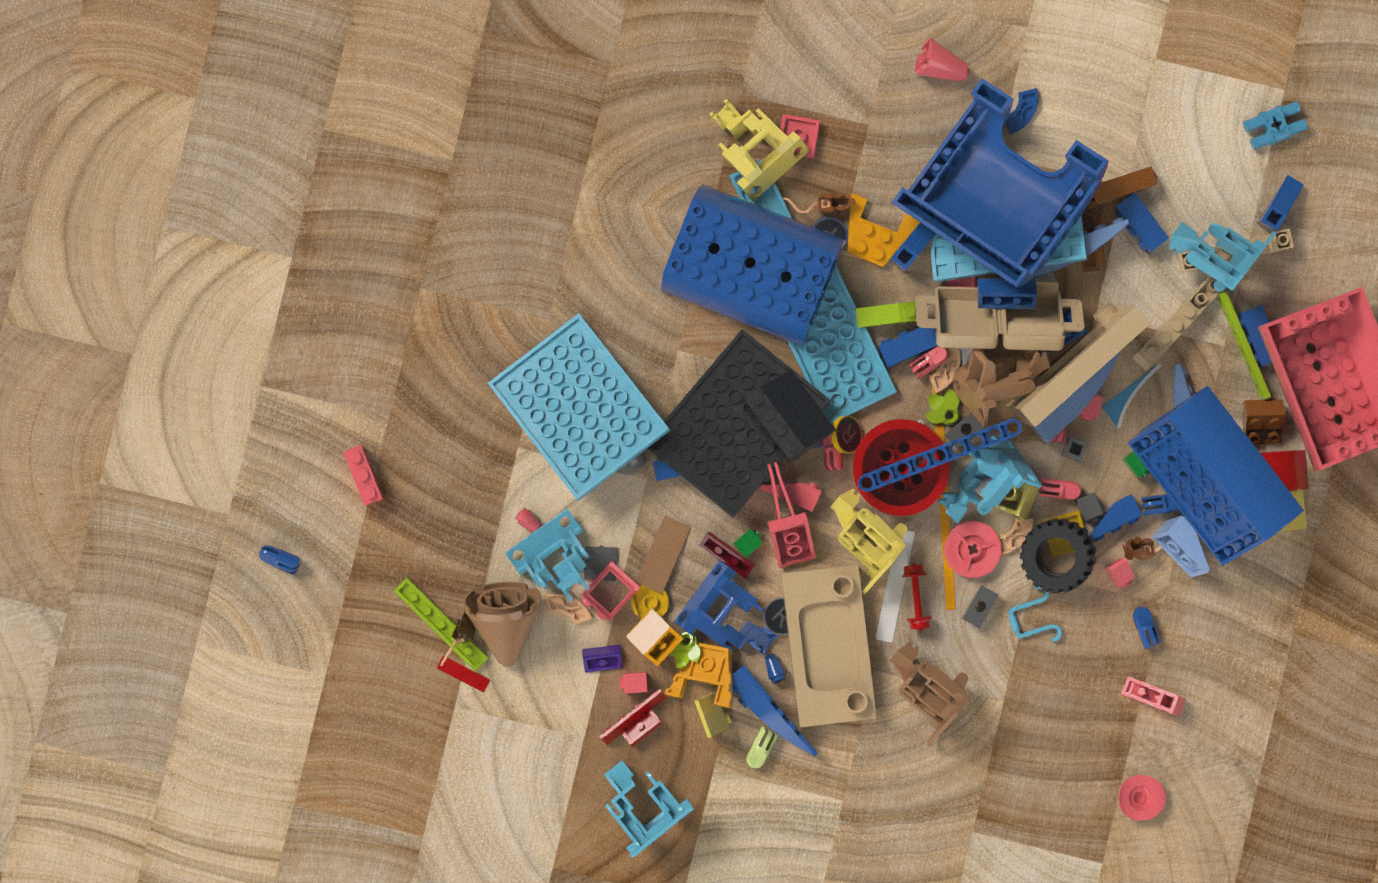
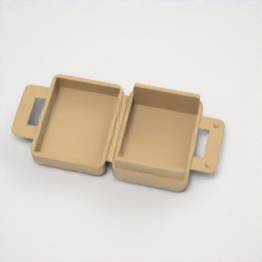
M1036 280V309L978 308L977 287H937L934 296L919 295L915 298L918 327L935 328L936 344L941 348L994 349L997 346L999 333L1002 334L1003 346L1009 350L1059 351L1064 347L1065 332H1081L1084 329L1082 302L1077 299H1061V293L1058 291L1059 283L1056 280ZM927 305H934L935 319H928ZM1062 308H1071L1072 323L1063 321Z

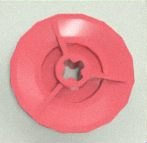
M966 521L955 526L948 534L944 544L945 558L949 566L957 574L967 578L982 577L990 573L997 566L1001 556V542L997 533L989 525L979 521ZM975 544L977 553L969 554L968 546Z

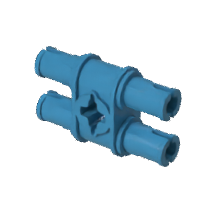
M1297 101L1282 107L1277 105L1271 110L1261 111L1258 116L1243 121L1246 132L1259 127L1265 129V134L1250 139L1253 150L1268 144L1274 146L1275 143L1285 139L1289 140L1292 138V135L1308 129L1305 119L1289 125L1285 121L1286 117L1301 111ZM1273 123H1278L1279 127L1276 129V127L1272 128L1271 125Z

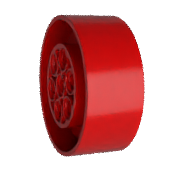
M893 419L875 426L862 438L855 451L853 476L857 489L872 507L889 515L908 516L926 510L942 495L949 478L950 462L919 472L923 477L922 482L919 484H915L912 481V475L901 479L900 481H903L905 484V488L902 491L895 490V482L865 492L859 488L858 480L865 473L944 444L943 441L930 427L911 419ZM906 442L909 445L910 449L907 453L899 451L898 446L900 443ZM883 450L891 452L892 457L890 460L885 461L881 458ZM937 450L934 453L935 459L939 461L943 460L946 456L943 450ZM925 458V462L921 465L917 464V466L925 467L927 465V459ZM907 465V470H906L905 472H899V473H901V474H906V473H908V471H909L908 465ZM891 474L889 475V478L883 481H888L891 478ZM865 477L861 481L862 486L865 488H869L873 484L869 477Z
M1306 450L1260 453L1289 491L1309 489Z

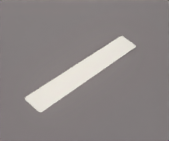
M907 530L902 539L906 546L890 566L876 633L877 640L890 643L893 641L906 577L902 578V575L904 574V566L909 565L915 532Z

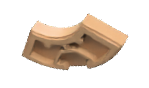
M949 348L948 360L940 365L935 373L929 375L935 394L943 391L953 382L954 369L960 368L961 365L960 348Z
M1014 518L1011 529L1007 533L998 536L1001 542V555L1015 551L1022 545V542L1026 539L1025 536L1033 529L1034 518H1027V520Z
M554 593L543 596L550 614H565L573 621L574 625L592 619L586 606L574 597H572L573 601L570 602L565 594Z

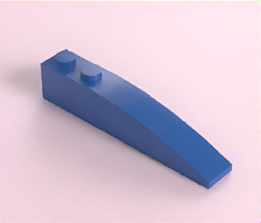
M744 665L732 673V694L736 692L740 696L738 701L744 708L748 706L767 726L795 746L813 756L818 754Z

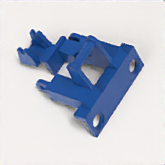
M719 560L680 612L674 623L690 635L698 628L722 647L732 650V654L734 650L731 646L725 644L726 640L740 650L747 642L765 655L767 653L766 650L774 639L778 638L777 635L762 625L758 628L749 620L740 632L729 624H726L725 627L721 625L735 604L745 612H748L752 606L762 613L765 609L756 603L758 599L732 581L736 572ZM721 593L729 600L717 617L713 619L706 612Z

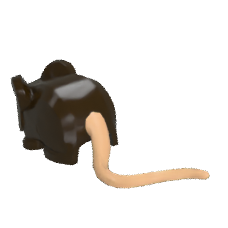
M465 611L461 618L462 620L458 619L457 621L458 626L455 627L452 633V638L455 641L444 657L441 666H443L456 643H467L476 634V628Z

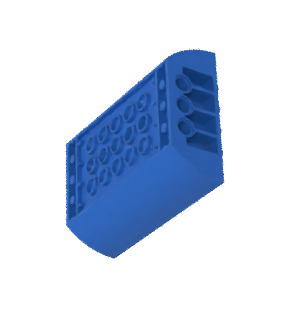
M1208 385L1147 425L1128 442L1222 566L1267 541L1304 511Z

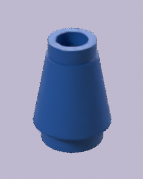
M776 655L766 656L765 663L768 678L772 681V684L785 680L787 672Z

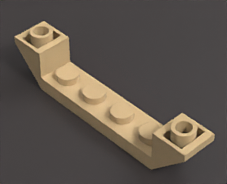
M1290 229L1276 231V235L1260 256L1293 248L1294 244ZM1271 233L1247 240L1253 244L1257 239L1264 243ZM1218 246L1212 247L1215 249V254L1230 262L1233 255ZM1189 251L1177 254L1181 273L1200 270L1187 261L1186 255Z

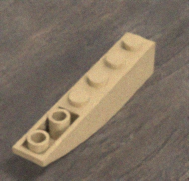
M1208 276L1132 357L1145 371L1154 365L1220 293L1214 289L1216 279Z

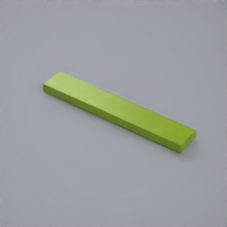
M1227 291L1219 293L1217 298L1260 400L1270 398L1269 390Z
M407 577L394 592L451 647L455 641L452 638V633L456 625ZM472 640L467 643H456L453 648L475 672L489 659Z

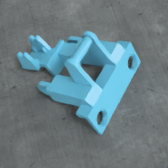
M1182 222L1171 235L1169 249H1176V255L1188 249L1187 261L1216 279L1214 283L1216 291L1222 292L1226 287L1233 291L1276 235V232L1273 231L1264 243L1257 239L1253 244L1229 227L1224 228L1218 223H1212L1208 228L1209 232L1205 231L1198 238L1196 236L1197 232ZM1208 233L1219 239L1215 244L1216 246L1233 255L1230 262L1215 254V249L1203 242Z
M993 435L991 437L992 440H997L999 438V436ZM1004 440L970 453L969 455L973 457V460L959 475V481L956 483L959 492H944L942 495L945 498H939L938 500L947 508L946 513L956 523H959L968 509L967 504L969 502L977 504V510L980 514L984 515L989 513L994 506L997 507L1013 486L1019 489L1023 483L1040 488L1042 485L1013 441ZM988 475L992 479L980 492L983 496L981 501L974 489Z
M567 508L505 552L520 575L528 571L538 587H543L544 589L548 587L546 583L552 580L557 589H561L570 602L573 601V598L569 594L571 592L569 587L576 582L578 585L582 584L586 590L590 589L579 574V572H584L583 568L586 567L582 557L585 556L586 559L590 557L576 537L583 530ZM562 517L570 518L568 526L563 527L560 525ZM562 546L565 551L562 553L564 560L552 568L559 577L555 579L542 560ZM516 550H521L523 558L515 560L513 553Z
M620 761L604 776L618 793L611 802L621 814L618 815L609 803L605 807L633 841L626 848L631 853L630 856L634 858L691 812L694 807L687 799L679 804L661 780L657 782L651 773L647 771L645 772L646 776L654 784L647 792L661 808L662 812L646 825L642 824L631 811L634 806L625 796L628 791L636 786L631 779L634 774L626 763Z

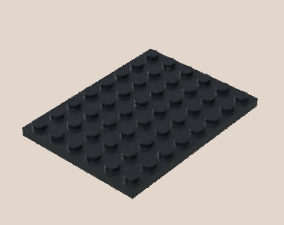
M741 329L663 421L670 431L647 449L733 519L770 475L767 464L771 465L773 471L775 469L774 463L777 462L778 465L784 458L744 404V398L762 385L792 370L822 411L829 405L831 400Z

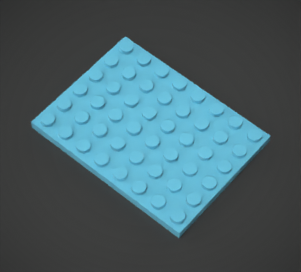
M579 313L488 382L489 386L577 501L585 497L670 431Z

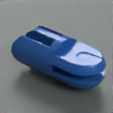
M1167 494L1141 497L1142 502H1148L1142 505L1143 509L1147 510L1143 512L1144 516L1180 511Z
M270 545L263 546L259 551V557L265 563L290 574H296L300 562L298 556Z
M1146 607L1136 608L1133 612V620L1144 649L1146 650L1150 646L1153 647L1156 643H1162L1150 610Z

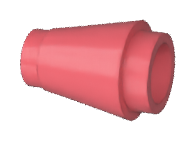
M525 507L515 517L518 521L517 524L532 533L542 526L530 509L527 510Z

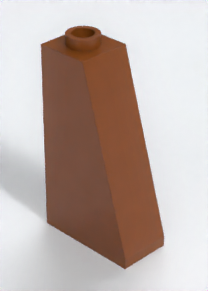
M1152 166L1101 182L1085 211L1157 185V175L1153 171Z

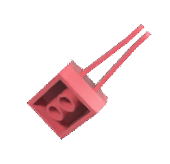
M775 462L776 474L791 514L785 517L780 516L775 480L771 465L767 464L777 519L767 521L779 568L816 559L806 513L794 514L777 462Z

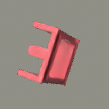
M611 560L588 585L590 589H584L580 595L583 597L581 601L589 608L592 605L597 610L595 614L603 621L605 618L610 621L640 586ZM609 571L630 589V592L611 612L606 610L589 594Z

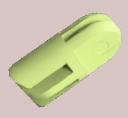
M764 726L761 727L746 757V762L751 768H760L764 764L779 734L774 733L772 735L773 732L768 729L766 731Z

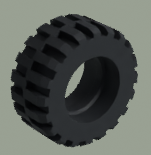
M1054 518L1038 524L1025 536L1026 539L1021 545L1020 559L1023 562L1021 567L1022 570L1026 571L1027 574L1025 576L1027 579H1031L1034 582L1033 585L1035 587H1041L1042 591L1065 593L1080 586L1094 570L1093 566L1096 564V547H1093L1092 542L1094 540L1092 536L1089 537L1086 533L1088 531L1084 527L1078 526L1079 523L1071 522L1065 518ZM1062 538L1072 545L1076 560L1069 571L1058 574L1050 571L1044 565L1041 558V549L1049 539Z

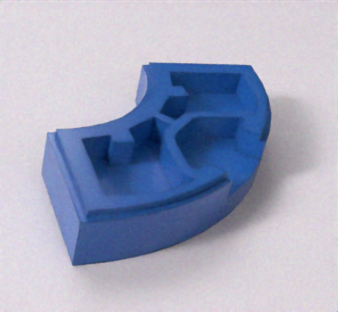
M1037 88L1018 93L1017 107L1009 114L1006 121L1009 135L1023 129L1034 116L1038 104Z

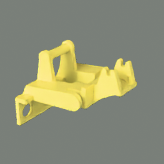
M725 99V106L720 112L715 115L713 112L709 114L712 121L722 130L727 128L736 140L747 130L754 137L744 146L738 147L734 143L727 149L720 142L718 147L723 151L722 155L726 161L743 176L737 184L744 190L749 199L754 202L809 150L794 131L789 136L785 135L760 109H757L755 112L761 120L750 110L741 116L734 106ZM764 139L774 150L757 165L748 152ZM798 147H801V151L797 155H794V151ZM755 186H759L757 192L751 194L752 189Z
M851 489L840 495L831 508L835 511L843 527V530L838 535V541L869 569L866 574L871 580L862 591V594L865 595L905 548L906 544L902 539L907 532V526L899 523L892 530L877 514L874 515L870 510L862 508L859 511L855 510L854 507L858 504L861 494L854 495L855 489ZM857 518L866 526L864 531L854 523ZM865 533L878 545L877 547H874L864 537Z

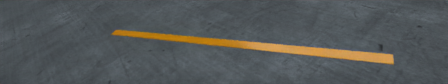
M939 367L931 371V375L935 373L939 369ZM944 423L934 424L935 432L945 444ZM948 482L943 493L948 492ZM939 502L946 610H956L954 573L945 558L944 550L947 536L951 532L950 516L946 513L947 508Z

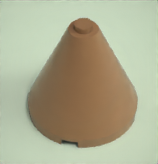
M521 582L490 583L483 585V590L477 593L473 589L464 597V610L498 663L505 667L512 666L518 660L540 609V591L537 588H533L534 591L528 589V584Z

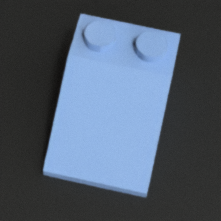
M1179 516L1165 521L1152 536L1191 578L1208 573L1210 570L1196 531L1185 517Z

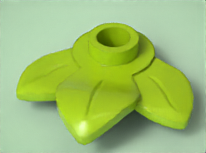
M949 389L944 397L937 394L929 395L928 403L931 410L926 413L925 417L934 424L943 422L946 425H953L959 420V412L957 410L959 399L953 390ZM948 412L953 414L952 419H947L946 414Z
M688 632L682 633L681 635L684 639L669 654L675 656V664L678 669L687 666L690 660L698 662L701 656V650L697 645V637L693 633L691 635ZM691 639L690 643L686 645V641Z

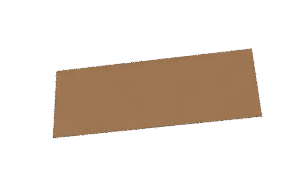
M664 516L636 580L637 583L663 593L689 533L690 526Z

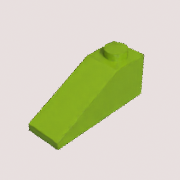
M904 302L856 308L857 328L915 322L916 304L915 302Z

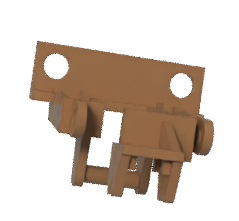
M973 349L970 363L954 369L953 391L984 428L988 427L989 408L996 407V401L1029 394L1035 389V383L1032 381V378L1043 370L1050 368L1045 351H1042L1041 354L1040 350H1024V358L1017 360L1016 372L1008 374L1006 378L996 380V377L1003 376V370L1012 367L1014 363L1013 358L1009 355L1001 357L997 355L987 358L982 349Z
M911 641L901 649H898L890 659V662L894 664L904 681L899 688L900 695L932 720L930 725L936 730L927 743L930 747L955 719L967 701L969 695L966 694L964 689L968 682V676L966 673L961 672L952 680L937 666L934 668L926 661L918 665L914 660L918 655L919 646L913 648V642ZM917 672L927 679L925 684L915 676ZM925 687H929L932 691L938 694L939 697L936 698Z

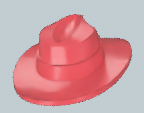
M1135 775L1125 780L1121 785L1118 795L1121 811L1133 820L1143 821L1152 819L1163 810L1166 803V792L1163 785L1155 778L1146 775Z

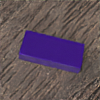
M620 645L582 650L585 673L623 668Z

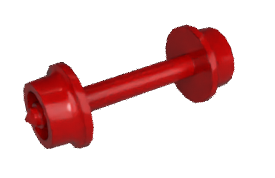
M912 562L910 566H904L902 578L911 577L915 618H908L906 620L909 622L911 630L918 629V631L922 632L923 628H930V620L932 619V616L923 617L918 577L927 575V573L924 571L923 564L916 565V563Z

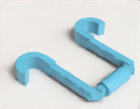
M1044 591V596L1040 599L1010 607L1008 611L1010 617L1008 618L1016 637L1021 639L1054 628L1057 631V635L1052 638V642L1060 639L1061 629L1054 624L1036 628L1023 634L1019 633L1020 627L1016 615L1013 614L1014 611L1047 600L1049 592Z

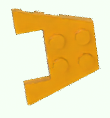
M851 193L850 198L855 199L856 202L850 206L847 253L883 267L920 222L905 214L898 232L862 219L861 215L868 199Z
M697 643L701 650L698 662L690 660L687 666L682 668L678 674L676 673L673 678L674 682L670 688L666 689L665 695L683 699L688 680L717 685L718 690L714 705L732 709V650Z

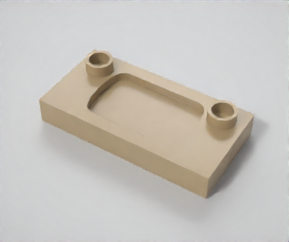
M1111 301L1103 305L1093 315L1098 323L1054 361L1050 368L1044 370L1033 380L1035 389L1029 394L1012 397V400L1005 406L1020 423L1036 427L1151 324L1136 305L1118 304L1115 307Z
M859 565L781 574L799 727L876 719Z

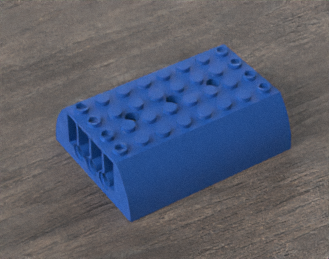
M703 184L692 198L663 272L661 290L804 347L846 240ZM713 243H717L720 247L717 254H711L709 251V247ZM749 257L754 258L756 261L753 268L745 266V260ZM786 271L790 272L791 280L787 283L782 282L781 274Z

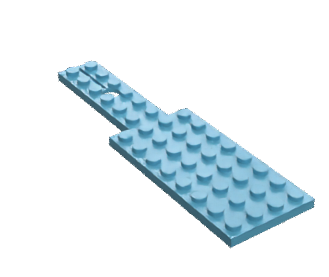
M738 171L729 175L740 199L792 219L775 183L752 202L744 190L737 184L743 176ZM755 186V188L752 189L751 194L755 193L759 189V186ZM837 267L834 270L804 347L787 341L805 380L831 400L823 411L831 424L839 416L853 414L897 392L866 327L857 328L856 306ZM786 271L781 274V280L784 283L789 282L792 278L790 272Z

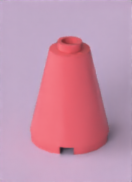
M928 38L921 48L923 52L921 55H918L915 63L914 72L916 74L958 82L967 79L970 72L967 63L934 39Z

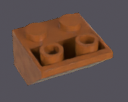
M1244 400L1242 424L1243 432L1253 444L1282 443L1286 418L1283 400Z

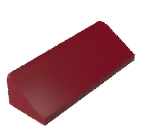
M708 532L699 544V546L745 579L755 567L753 562L711 532Z

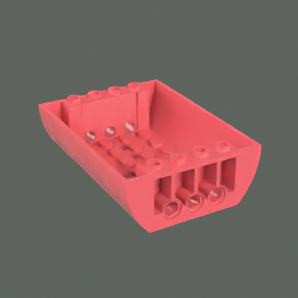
M1363 287L1259 326L1258 330L1314 472L1377 448L1378 324ZM1308 343L1313 346V353H1309L1306 350ZM1315 361L1320 364V371L1314 369L1313 363ZM1329 397L1334 399L1335 404L1333 407H1330L1327 403ZM1336 415H1339L1342 419L1340 425L1335 423L1334 418Z

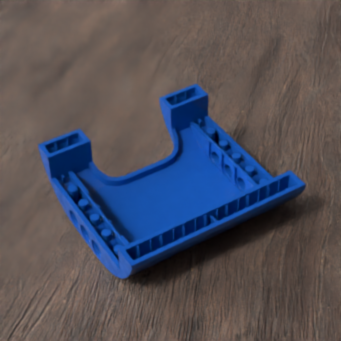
M981 78L971 92L973 101L911 187L908 190L902 187L891 203L1018 288L1030 281L1042 269L1076 224L1096 193L1109 161L1076 140L1066 153L1067 162L1061 169L1056 172H1046L1009 149L1003 140L1004 126L1014 99Z

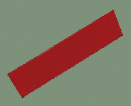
M442 656L436 669L484 693L490 679L449 658L441 666L445 657Z

